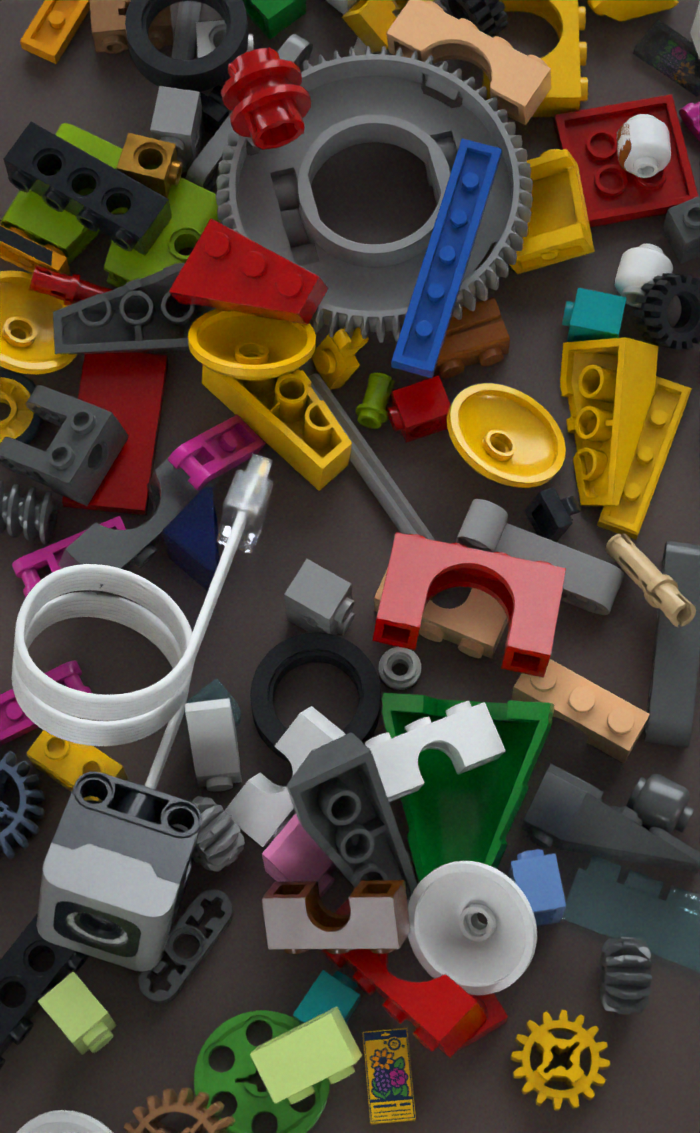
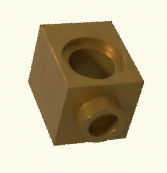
M128 133L117 170L167 198L171 185L177 186L179 183L183 163L177 159L176 144ZM149 164L159 165V167L154 170L144 169V167Z

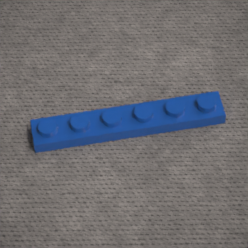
M461 139L392 357V368L433 378L501 159V148Z

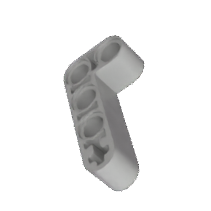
M474 499L456 538V543L492 553L503 552L511 557L545 561L553 566L566 568L561 601L595 614L608 615L625 576L620 568L508 524L507 512L497 504L483 499Z

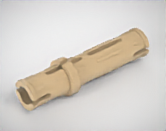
M616 534L607 542L606 553L643 590L645 600L652 607L660 608L675 627H678V625L681 627L685 626L693 620L696 608L680 593L677 582L671 576L662 574L626 534H623L622 537L620 534Z

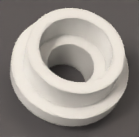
M394 647L387 650L379 661L380 678L390 688L397 690L410 688L418 681L421 675V661L418 655L411 649ZM397 663H402L407 666L408 671L406 674L399 676L393 673L392 667Z

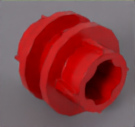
M268 47L248 51L238 56L231 64H228L230 79L224 84L221 96L224 106L232 111L230 121L233 131L240 136L252 138L253 144L262 150L287 145L304 133L305 126L302 118L306 116L311 108V98L308 91L300 86L302 74L299 67L293 61L280 59L279 54L274 49Z

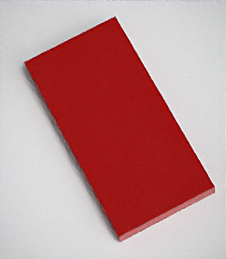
M146 353L84 355L78 399L112 412L129 435V438L88 506L63 496V507L147 515L150 494L147 484L153 473L168 368L167 355Z

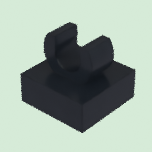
M220 85L214 87L209 96L200 92L205 131L212 135L217 132L229 116V109L224 106L221 96L223 87Z
M552 487L540 491L524 511L537 535L557 542L573 524L571 515L579 513L581 509L574 496L560 500L555 488Z

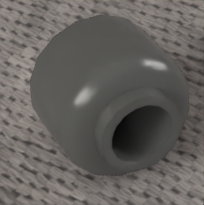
M653 774L648 779L641 777L626 804V807L638 814L637 817L643 822V828L649 831L651 827H657L669 834H672L674 829L683 833L695 810L687 806L690 799L689 790L661 774Z

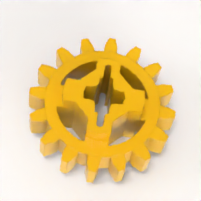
M561 1010L558 1020L553 1021L551 1015L546 1011L542 1014V1025L538 1026L532 1020L526 1023V1028L530 1033L529 1037L521 1034L517 1035L515 1042L523 1047V1050L512 1052L511 1060L520 1062L521 1067L516 1069L512 1075L514 1079H526L527 1083L521 1091L524 1095L533 1090L538 1093L536 1105L541 1106L546 1098L552 1100L554 1111H559L563 1100H568L571 1108L576 1109L579 1106V1095H582L589 1101L595 1097L590 1087L591 1084L596 1086L604 1085L606 1079L598 1074V1070L609 1068L610 1061L599 1058V1053L606 1050L608 1045L607 1042L595 1043L593 1038L599 1028L594 1026L585 1030L582 1027L584 1023L583 1015L580 1014L574 1022L568 1021L567 1011ZM565 1031L575 1036L570 1040L557 1039L551 1032ZM533 1044L541 1054L540 1066L534 1072L530 1065V1052ZM575 1048L567 1062L568 1070L563 1066H559L545 1073L554 1057L552 1051L561 1055ZM586 1049L590 1056V1069L587 1077L579 1066L580 1055ZM549 1081L565 1082L572 1089L555 1090L545 1085Z

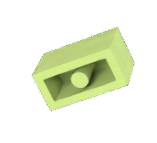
M74 971L38 1000L39 1004L82 1055L89 1049L92 1053L99 1051L114 1036L110 1031L117 1026Z
M337 1006L257 1046L250 1053V1056L274 1104L288 1098L290 1104H294L315 1092L312 1085L326 1078L329 1079L331 1084H334L353 1074L355 1070L352 1065L357 1063L362 1054Z

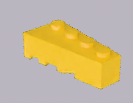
M202 364L201 384L235 415L238 414L261 439L318 491L324 488L349 465L352 442L324 400L320 401L311 387L310 379L303 370L300 371L298 368L283 376L250 381L218 374Z

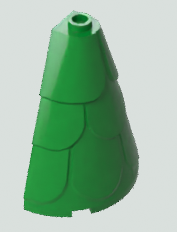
M383 693L381 712L386 732H389L391 738L407 733L406 725L424 717H430L431 722L447 717L445 712L447 709L465 701L437 699L415 694ZM508 700V703L485 702L506 751L497 760L457 775L451 759L442 751L428 749L419 753L418 768L424 784L418 791L401 797L410 830L407 834V839L419 883L436 868L457 861L479 862L498 869L508 846L505 839L529 789L527 784L553 725L554 704ZM470 701L472 707L483 703L478 701Z

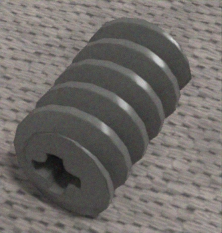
M0 479V533L6 528L11 537H18L24 532V537L28 541H34L40 534L41 542L45 545L49 544L55 531L58 516L57 505L53 504L52 491H46L42 500L39 501L36 496V487H30L26 496L21 497L20 484L14 483L10 492L4 493V481Z

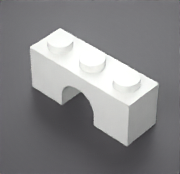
M465 701L445 711L447 717L431 722L430 717H424L406 725L407 733L391 738L389 732L365 742V745L373 754L389 802L414 793L423 786L424 780L418 768V756L424 750L436 749L444 752L451 759L457 775L497 760L506 751L485 702L472 707L470 701Z
M311 706L300 712L274 747L289 759L294 776L312 750L346 734ZM259 773L245 783L225 809V812L231 815L232 820L241 830L260 846L264 847L274 840L291 820L295 809L287 787L277 785L262 773Z

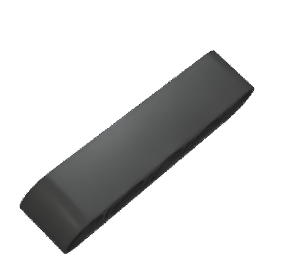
M666 541L661 573L671 576L677 582L678 590L695 606L696 614L689 624L675 627L660 608H657L647 713L650 716L645 726L644 742L688 748L692 733L700 653V545Z

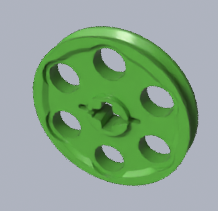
M257 1010L239 1014L221 1024L205 1041L198 1055L194 1072L196 1096L200 1092L209 1094L207 1109L212 1105L214 1098L218 1094L230 1093L236 1097L237 1109L232 1115L235 1123L226 1128L227 1133H253L252 1122L254 1118L264 1112L271 1113L276 1117L278 1128L275 1133H307L317 1122L327 1103L330 1089L328 1078L312 1085L315 1090V1105L311 1110L303 1113L295 1111L291 1107L288 1098L274 1104L268 1090L259 1092L256 1084H250L249 1082L236 1083L237 1080H250V1077H255L258 1074V1070L250 1056V1053L256 1046L250 1044L247 1039V1031L252 1024L257 1022L268 1024L272 1028L273 1034L271 1039L302 1023L283 1013ZM225 1047L233 1051L235 1055L234 1065L226 1072H216L210 1066V1055L217 1048Z

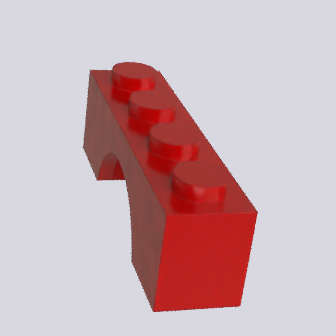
M349 898L334 913L340 915L350 914ZM327 949L321 950L339 969L345 964L355 972L351 978L366 994L371 996L376 991L386 1000L382 1007L398 1023L402 1024L407 1019L417 1028L413 1035L431 1052L438 1047L451 1058L488 1019L479 1003L447 974L426 982H408L393 976L389 972V953L376 954L372 953L370 949H353L343 954H331L327 952Z

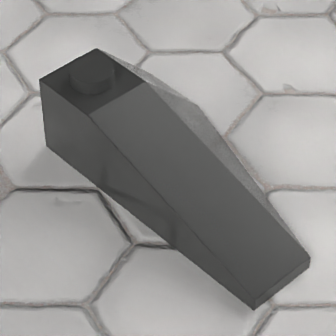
M185 263L173 264L163 268L162 271L142 279H135L114 290L97 294L54 311L55 354L190 352L188 331L192 323L203 314L217 308L179 303L169 293V290Z
M350 732L312 750L286 787L300 825L355 888L360 881L405 880L408 906L411 895L417 887V882L373 754L362 741Z
M550 764L521 828L528 832L526 837L531 842L545 849H550L551 845L560 850L698 873L700 870V852L663 829L651 827L648 831L642 827L643 822L637 817L638 814L626 806L622 808L608 806L601 799L604 792Z

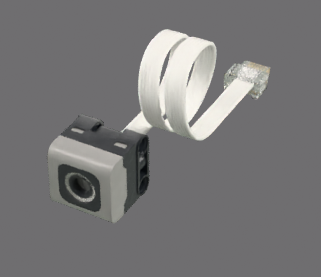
M252 454L246 472L236 470L223 504L221 525L216 542L225 545L193 632L182 610L162 589L137 574L107 565L81 564L57 570L47 575L32 588L20 608L15 627L12 686L19 706L34 724L49 734L69 742L89 746H116L132 743L150 736L168 723L145 786L95 771L84 773L75 782L43 864L36 926L41 937L50 943L135 971L151 970L157 966L162 957L188 884L193 860L192 855L197 844L202 816L195 804L156 791V787L185 712V703H187L195 658L235 552L240 550L250 554L253 553L264 524L273 481L267 479L273 463L271 459ZM96 590V591H103V592L113 593V594H116V595L123 596V597H125V598H122V597H119V596H115V595H110V594H107V593H99V594L97 595L95 592H74V591ZM76 617H95L120 623L145 636L161 650L173 670L162 680L142 690L117 695L91 694L68 688L45 675L31 659L28 649L43 630L59 621ZM94 796L101 799L102 802L85 801L84 798ZM175 824L183 825V826H185L189 831L185 832L184 830H182V829H180V828H177V827H174V826H171V825H175Z

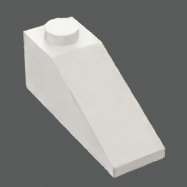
M230 698L185 703V713L198 786H207L208 791H224L233 788V783L242 782L237 732Z

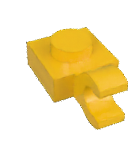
M359 327L354 329L351 339L345 328L338 330L333 338L328 334L315 349L311 357L317 372L330 390L341 388L360 366L355 354L368 342L369 338L367 336L366 339H362Z

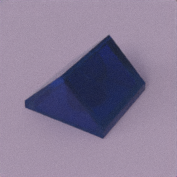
M213 487L203 488L162 530L169 559L206 591L209 590L219 564L218 515Z

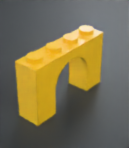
M499 0L505 6L504 12H528L544 18L552 25L559 37V43L555 49L541 58L551 68V89L532 117H554L556 114L578 111L580 109V102L588 100V77H581L580 66H586L587 43L579 42V31H585V6H578V0ZM483 71L482 87L486 86L488 100L491 99V82Z

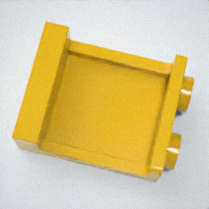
M551 149L541 153L537 158L527 160L531 167L530 178L533 182L531 192L533 202L530 208L531 220L527 223L528 234L527 237H522L524 241L522 251H516L517 259L515 265L509 264L517 274L595 252L579 168L567 149Z

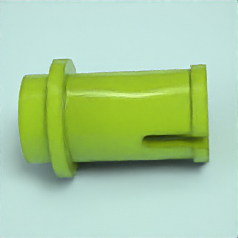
M376 372L369 375V382L362 404L356 407L357 421L361 425L377 429L381 427L382 423L387 421L388 413L386 408L392 388L395 385V381L391 380L392 377Z

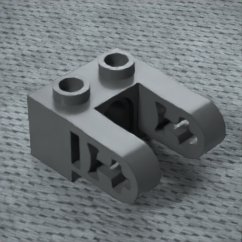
M37 385L27 400L26 406L40 418L61 428L47 451L32 447L10 437H4L0 444V464L19 475L50 487L53 492L88 506L128 440L129 435L112 412L48 387Z

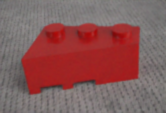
M210 219L170 288L169 293L181 304H196L214 307L222 311H237L255 314L263 318L308 325L329 288L316 274L223 224Z

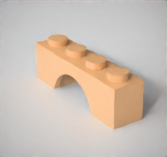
M409 0L387 31L389 53L392 55H396L398 48L401 47L403 57L411 58L416 50L418 52V60L425 62L432 55L433 64L448 59H459L478 66L485 72L491 82L490 96L491 98L497 97L498 110L506 109L508 117L525 126L551 89V68L541 58L535 55L527 56L513 49L512 45L501 37L495 36L492 38L479 31L469 20L464 18L458 20L445 13L433 1Z

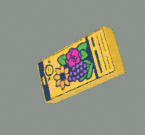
M407 1028L362 1032L370 1124L416 1121Z

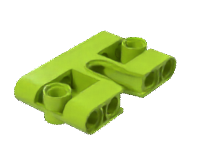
M69 123L61 124L55 134L56 136L117 170L122 148ZM149 164L144 169L154 170L159 166ZM55 168L49 169L43 175L52 176L60 170ZM180 177L177 186L171 185L167 197L172 218L145 256L134 249L126 251L112 240L104 264V270L109 272L107 283L119 288L130 281L138 278L142 279L162 271L163 268L173 264L185 263L189 255H181L179 251L187 247H195L210 219L219 223L222 221L218 220L217 209L219 205L216 202V194ZM84 188L81 189L77 194L88 195L92 193L94 189ZM20 190L0 221V224L8 229L10 227L19 228L32 241L42 246L50 244L57 247L67 257L68 264L80 255L100 232L99 229L97 232L87 229L77 220L75 215L66 210L58 212L52 209L43 201L42 196L31 190L28 193ZM119 207L113 210L111 214H125L129 209Z

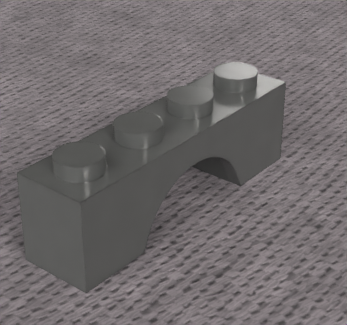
M166 459L154 470L147 484L153 502V516L148 522L129 530H115L94 523L65 549L58 565L61 568L81 564H98L128 571L136 564L139 568H142L157 553L158 549L155 546L164 537L169 542L172 541L186 527L185 518L193 511L197 515L202 514L213 503L216 497L212 492L219 479L211 480L205 487L197 491L188 482L190 477L182 468L176 469ZM84 590L85 592H95L97 595L104 593L103 591Z

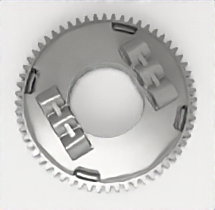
M368 45L365 48L364 55H356L351 47L349 49V56L341 58L338 51L335 50L333 60L327 62L320 54L318 56V65L312 67L305 60L303 63L304 71L301 72L302 83L300 86L308 91L311 98V108L306 116L302 118L305 126L303 134L287 145L273 149H260L258 154L250 156L247 155L246 145L254 148L255 145L252 138L240 136L236 132L228 133V146L223 147V161L219 162V176L216 179L218 190L216 192V202L219 205L217 209L218 220H222L221 224L316 274L323 280L329 289L311 318L314 320L313 327L316 333L325 324L329 326L330 337L333 338L338 328H345L351 339L354 329L359 327L362 339H366L367 336L369 337V332H376L379 343H382L385 338V332L392 331L395 340L398 341L462 138L501 148L502 154L452 316L458 320L462 319V305L473 312L476 307L474 296L486 301L488 299L487 287L494 290L499 288L498 276L507 278L509 272L508 264L515 265L517 259L516 251H522L524 241L522 237H527V223L531 220L530 208L533 202L531 193L533 182L530 178L531 167L527 163V150L522 148V135H515V122H507V110H498L497 97L487 100L486 86L475 91L474 77H470L463 82L461 68L450 74L448 73L447 61L439 68L433 66L432 55L425 62L418 60V52L416 50L411 58L403 57L401 47L398 48L396 55H387L385 46L382 47L380 54H372ZM424 79L427 80L425 86L443 93L454 101L458 96L461 97L462 105L451 108L441 101L424 94L422 91ZM380 142L402 147L415 154L425 163L428 185L433 186L437 204L429 220L408 237L386 244L357 243L331 231L319 218L311 184L321 166L337 152L356 144ZM496 243L489 257L476 270V268L479 266L481 261L486 256L491 244Z

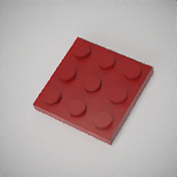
M672 94L554 115L553 123L560 150L567 149L578 164L590 227L667 214L669 208L698 197ZM639 114H648L666 124L670 134V162L663 170L648 178H641L622 169L618 161L617 132L628 119Z

